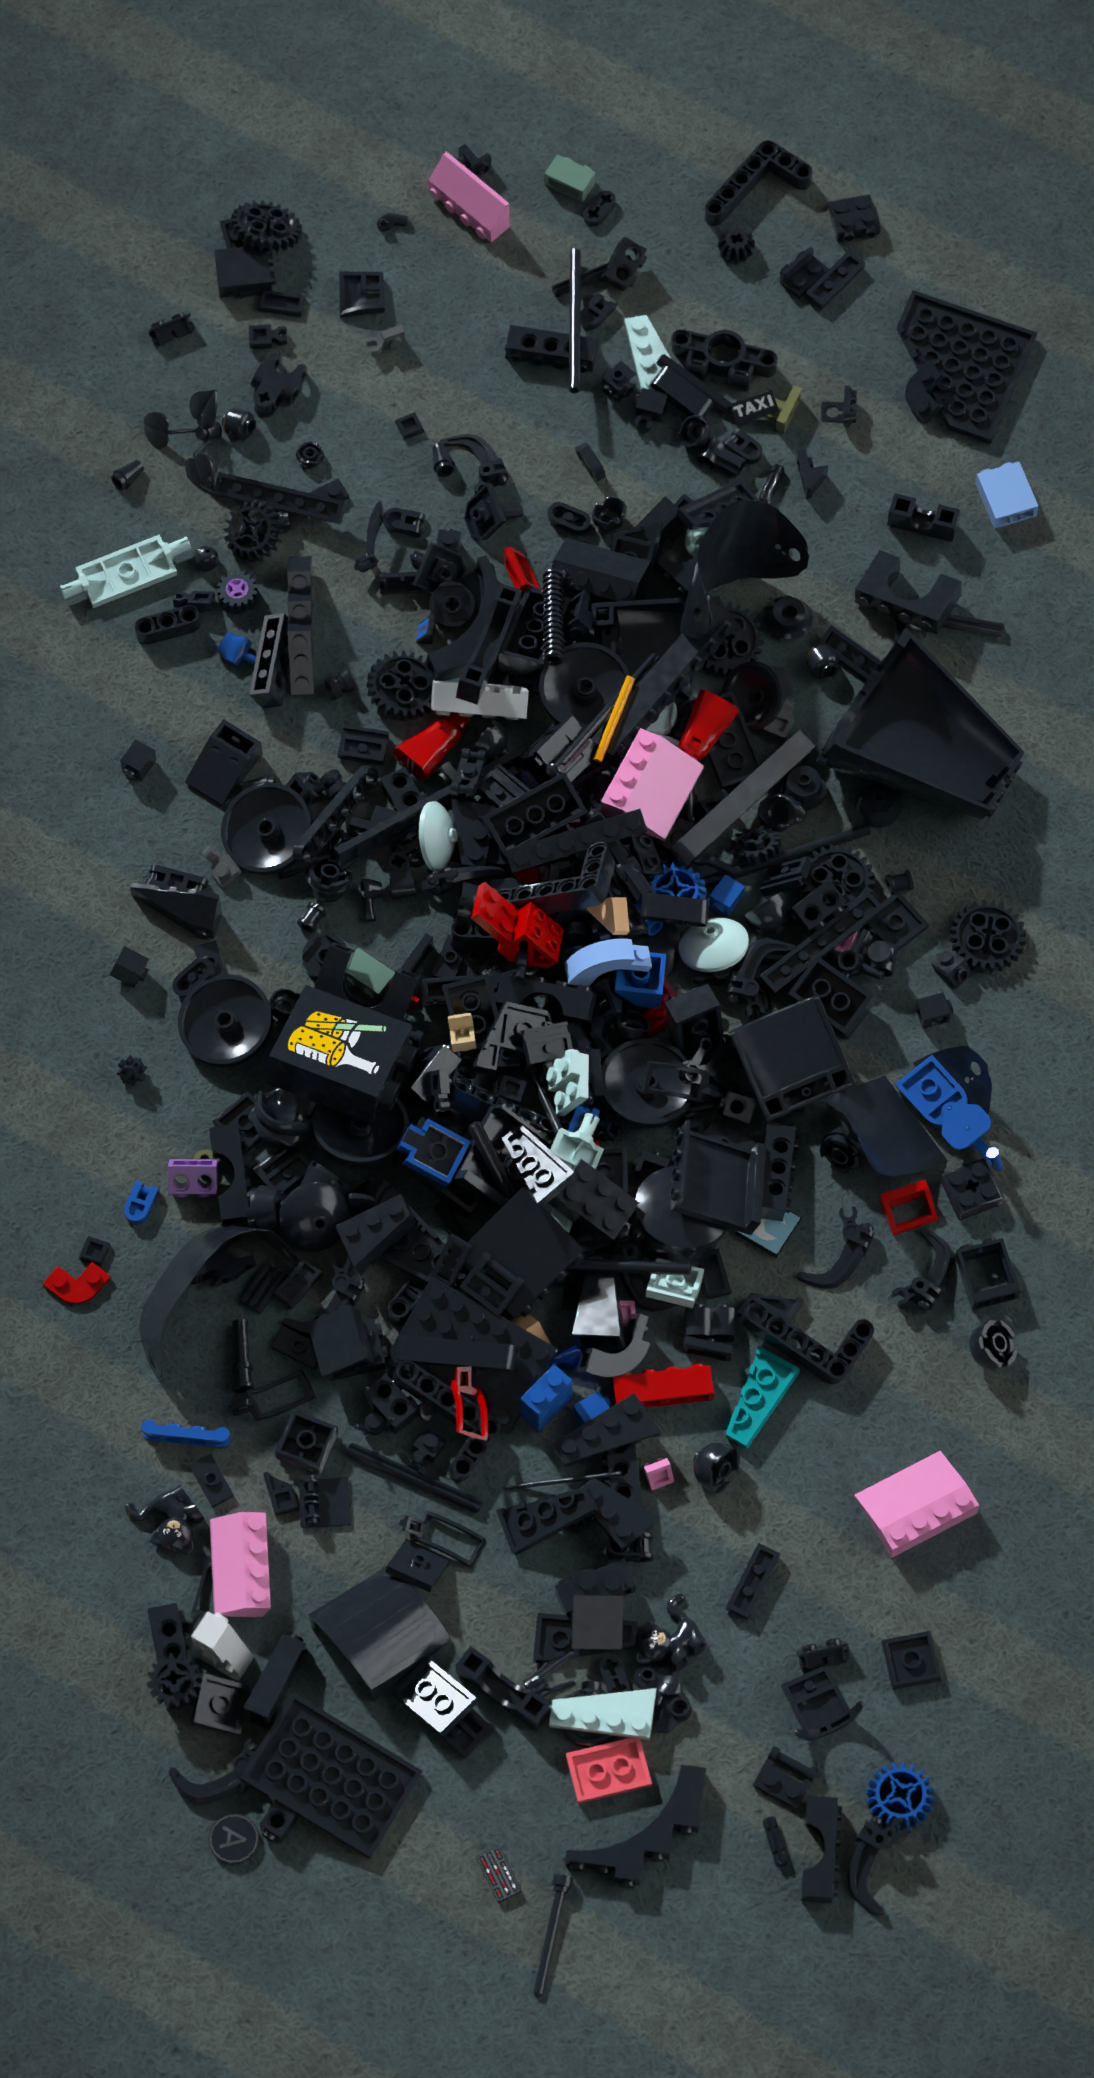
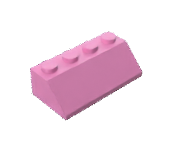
M445 152L429 178V194L434 200H441L450 213L453 214L455 212L459 215L464 225H471L481 239L486 238L492 243L510 227L509 203L448 152Z
M239 1512L211 1519L214 1615L219 1613L223 1616L263 1617L271 1609L266 1513Z

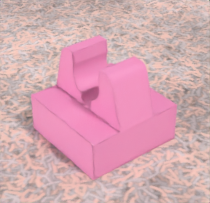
M658 1458V1462L650 1465L649 1463L644 1464L647 1481L651 1490L675 1482L671 1465L667 1458Z

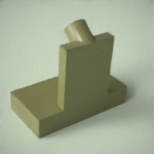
M794 385L786 402L776 399L779 411L765 416L777 421V432L785 433L801 400V387Z

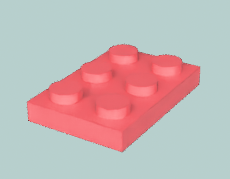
M627 1738L566 1753L578 1804L652 1786L643 1747L639 1738Z

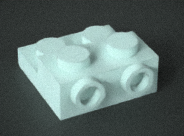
M570 1049L565 1051V1056L562 1059H555L553 1066L548 1069L546 1074L548 1091L556 1092L554 1103L557 1115H567L588 1099L589 1055L579 1053L578 1050Z
M660 1258L656 1260V1262L676 1263ZM692 1266L691 1276L652 1274L645 1297L693 1308L702 1284L704 1269Z

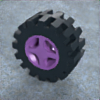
M233 571L232 575L227 573L226 578L222 576L217 584V597L223 609L226 608L227 612L230 613L234 611V614H238V611L245 613L246 609L250 611L252 605H256L258 599V588L255 579H252L250 574L245 575L244 571H241L240 574H237V571Z

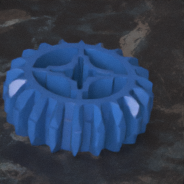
M674 863L671 864V868L663 865L664 874L652 875V881L648 882L656 894L674 896L673 888H675V893L679 897L706 900L707 889L705 888V882L703 879H700L699 872L693 874L692 867L685 870L682 864L679 868H676Z
M892 1762L891 1770L884 1765L881 1768L882 1774L876 1771L873 1775L875 1780H869L868 1782L871 1788L866 1790V1795L871 1798L867 1799L866 1803L868 1806H874L871 1808L870 1814L875 1815L879 1812L878 1818L882 1820L884 1818L887 1819L885 1823L886 1828L897 1818H903L904 1822L902 1823H904L905 1829H910V1821L915 1827H918V1818L925 1821L927 1819L925 1812H932V1807L929 1804L935 1801V1797L930 1795L934 1792V1787L927 1786L931 1781L929 1777L921 1779L924 1775L923 1770L918 1771L917 1774L914 1772L916 1767L914 1764L910 1766V1770L905 1769V1762H901L900 1768H897L896 1763ZM897 1778H905L913 1783L903 1785ZM887 1782L891 1794L886 1797V1800L881 1801L879 1791L882 1785ZM920 1791L921 1803L913 1810L909 1798L915 1792ZM897 1792H899L900 1794H904V1793H905V1798H904V1800H902L900 1797L895 1798V1797H896V1793H897ZM899 1807L906 1814L893 1813L888 1809Z

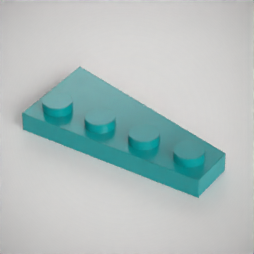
M760 1346L757 1347L756 1356L753 1364L750 1366L747 1381L740 1393V1400L735 1407L726 1431L727 1439L745 1449H748L800 1373L798 1367Z

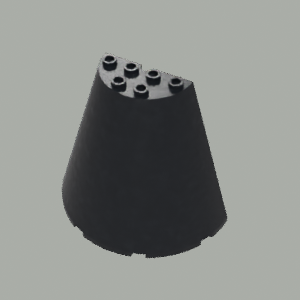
M905 628L893 643L885 658H882L850 704L851 706L841 717L821 750L822 753L818 755L816 760L822 766L982 820L986 816L990 818L996 811L998 806L995 803H999L1006 794L1004 787L1007 789L1015 777L1012 774H1016L1022 766L1023 762L1020 760L1025 752L925 646Z

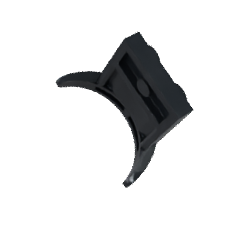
M827 1665L781 1684V1689L802 1729L794 1730L796 1736L801 1740H816L844 1728L856 1719L864 1707L863 1702L858 1701L849 1710Z

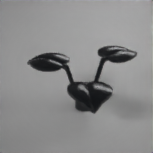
M216 389L196 392L190 399V413L197 420L199 425L197 428L168 430L169 420L160 412H151L143 420L145 435L156 449H162L167 446L169 442L168 434L195 432L196 437L205 442L193 452L192 458L186 460L185 469L189 480L196 487L206 492H213L214 468L210 457L200 452L208 445H211L212 440L218 439L222 435V427L219 422L215 421L217 414Z

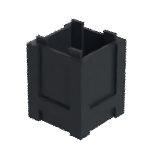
M573 716L568 717L561 723H552L517 758L520 762L519 766L524 771L528 770L539 783L537 787L551 780L552 778L546 773L547 765L549 763L554 764L584 730ZM591 738L588 739L590 744L565 771L570 782L593 761L598 745Z

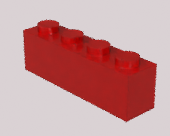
M693 1364L690 1368L682 1369L674 1366L667 1368L665 1371L657 1372L653 1369H648L640 1374L627 1372L613 1377L615 1405L634 1393L645 1408L714 1400L710 1365Z

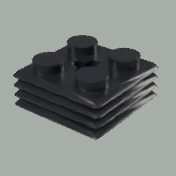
M985 1159L977 1160L941 1174L940 1182L958 1220L966 1219L1002 1204L1003 1196ZM968 1186L976 1187V1191L973 1193L971 1190H967Z
M294 1410L277 1445L275 1456L284 1462L316 1474H321L338 1436V1427ZM307 1439H311V1445L303 1446L301 1441L306 1442Z

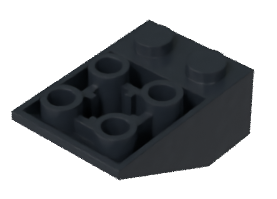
M223 719L210 735L186 778L185 784L223 806L262 757L261 742Z

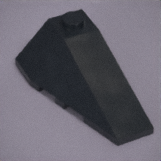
M131 883L130 890L134 898L193 933L199 939L215 938L222 917L219 895L197 889H189V892L185 893L180 892L177 887H170L169 890L165 891L156 885Z

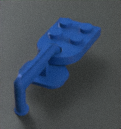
M933 1055L929 1056L895 1084L901 1094L930 1125L942 1128V1136L952 1148L964 1150L972 1145L995 1171L1003 1169L999 1149L996 1147L989 1148L980 1138L991 1127L990 1117L979 1105L968 1104L963 1088Z

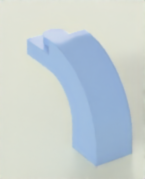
M612 939L591 944L574 953L564 964L568 984L590 986L598 976L608 971L628 969L648 972L652 968L648 946L632 945L631 939Z

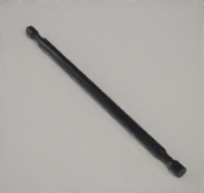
M618 1471L615 1473L506 1485L505 1489H522L586 1481L593 1478L622 1476V1473Z

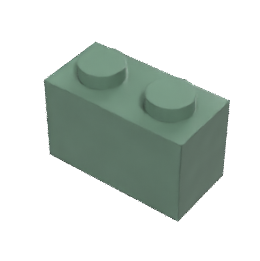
M557 154L544 173V185L583 202L595 185V172L587 166H581L570 158Z
M357 948L347 973L346 983L351 988L356 986L362 990V995L368 1000L372 1001L375 999L380 1002L387 994L395 972Z

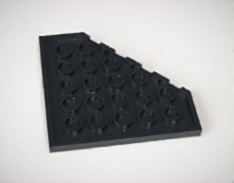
M912 290L897 324L896 330L917 370L929 360L943 374L944 378L930 392V395L942 407L939 412L948 429L991 444L1038 333Z

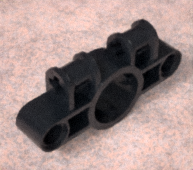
M679 329L672 334V353L678 357L686 358L684 368L691 374L702 376V379L707 378L709 371L717 376H728L727 385L736 384L744 386L745 389L749 390L753 375L771 377L777 372L778 357L774 351L745 344L742 337L733 331L719 330L710 335ZM720 344H725L729 348L733 346L738 350L737 358L727 363L716 361L710 355L712 354V348Z

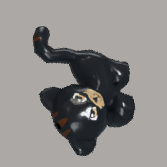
M180 1485L170 1491L159 1494L153 1501L146 1504L141 1512L136 1511L133 1503H127L125 1506L126 1514L133 1521H143L154 1510L169 1517L153 1533L150 1542L153 1545L162 1546L169 1551L180 1552L186 1556L190 1555L194 1550V1543L192 1541L194 1531L190 1527L189 1521L200 1523L205 1519L194 1503L187 1506L192 1501Z
M683 1594L674 1595L667 1602V1612L679 1620L676 1632L672 1636L666 1629L660 1628L652 1622H646L643 1626V1634L640 1637L638 1646L639 1651L635 1657L639 1664L645 1665L651 1662H661L671 1655L673 1668L680 1671L688 1664V1660L685 1658L688 1655L687 1651L697 1656L706 1648V1645L703 1643L705 1638L699 1632L696 1623L676 1607L679 1603L685 1601Z

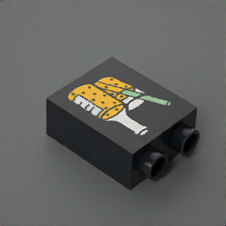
M305 985L269 1055L266 1083L373 1124L380 1107L391 1111L397 1101L401 1084L395 1082L394 1079L398 1071L409 1075L415 1064L419 1048L409 1044L412 1025Z

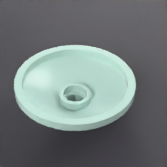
M435 801L425 804L419 821L420 848L424 861L431 871L448 866L457 841V831L446 809Z
M718 917L709 918L708 926H691L683 934L679 942L680 957L688 967L697 971L716 972L735 965L744 957L749 947V937L746 929L734 920Z

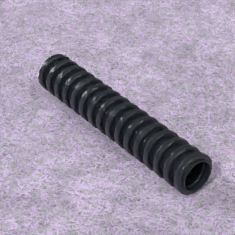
M549 569L543 573L544 662L547 665L558 666L564 661L563 574L557 569Z

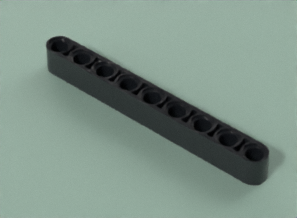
M802 727L687 832L669 852L684 867H687L803 760L818 743Z

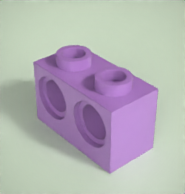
M218 1159L169 1160L168 1194H174L176 1197H187L189 1194L211 1197L213 1194H217ZM183 1175L187 1178V1182L179 1183L175 1177ZM207 1175L211 1178V1182L203 1183L199 1177Z

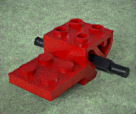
M486 882L478 886L471 919L499 942L498 952L509 961L517 960L514 977L516 983L524 982L528 966L549 968L558 962L564 929L558 923L553 921L542 909L532 902L517 910L512 903H509L497 890L493 889Z

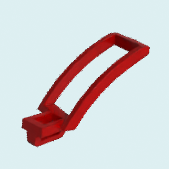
M455 1367V1381L452 1380L451 1389L456 1405V1432L471 1438L487 1441L488 1415L483 1393L480 1388L471 1386V1367ZM463 1372H465V1385H463ZM460 1392L476 1396L478 1399L481 1413V1435L463 1430V1408Z

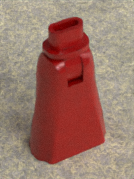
M700 689L681 736L679 749L699 762L709 753L718 738L739 713V709L719 696L705 689Z
M458 712L438 720L421 733L394 748V755L397 761L406 769L411 768V772L421 781L426 780L449 751L459 742L461 735L465 732V727L470 724V720L465 716H459Z

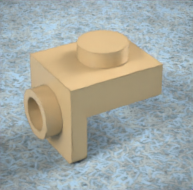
M466 1013L449 1016L448 1023L452 1052L476 1049L472 1014Z

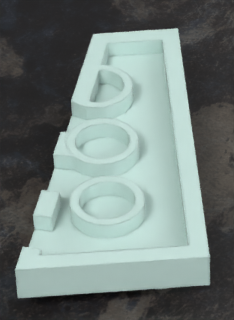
M647 315L625 319V326L641 389L643 387L653 390L650 382L661 370L656 364L657 360L662 354L667 355L669 358L671 357Z
M656 1688L553 1700L549 1727L650 1740Z

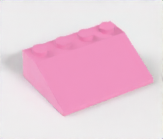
M640 728L601 800L602 814L606 818H611L640 808L648 830L644 833L665 841L697 782L704 765L663 737Z
M941 1451L854 1495L890 1558L977 1514L979 1504L968 1485Z

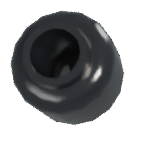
M233 408L223 416L222 426L227 436L245 440L254 434L256 420L251 412Z
M820 645L813 647L806 657L807 667L816 678L829 679L837 673L840 662L829 646Z

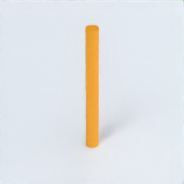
M626 676L595 752L593 760L596 762H602L635 681V678L631 676Z

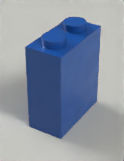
M554 1364L520 1398L521 1417L538 1433L572 1400V1379Z

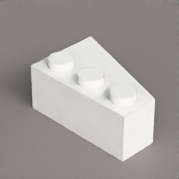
M207 1612L191 1636L197 1658L236 1681L240 1680L254 1658L253 1654L230 1626L228 1619L219 1613L213 1615Z

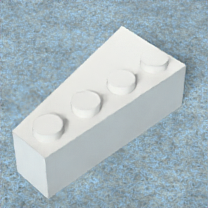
M433 680L431 709L436 710L438 715H450V712H458L459 716L473 717V714H480L483 718H496V716H502L509 720L527 718L529 691L524 686L486 684L479 703L476 705L455 698L458 682Z

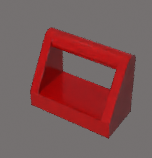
M512 547L506 548L504 550V566L514 588L522 590L521 602L527 587L537 590L541 589L526 556Z
M926 1180L880 1195L879 1204L893 1236L938 1221ZM923 1197L929 1214L895 1225L890 1208Z

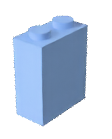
M1020 462L1005 463L1001 467L985 469L977 474L975 484L994 529L1037 516L1038 504Z

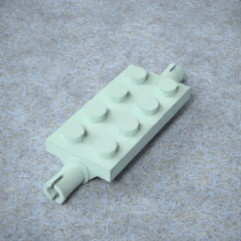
M160 535L75 567L78 580L63 586L61 585L62 595H64L66 600L69 597L84 592V594H87L92 607L95 608L177 576V570L172 559L176 555L191 551L190 542L187 541V537L168 544L162 541Z
M585 1113L579 1131L569 1132L560 1128L550 1150L570 1168L580 1159H583L596 1169L604 1151L603 1148L595 1145L592 1135L600 1120L597 1116L592 1119L593 1114ZM548 1203L543 1207L569 1233L573 1222Z

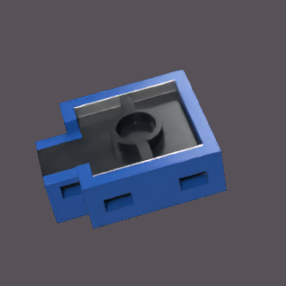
M427 1119L422 1129L410 1125L397 1149L408 1155L403 1163L404 1165L446 1187L450 1183L471 1141Z

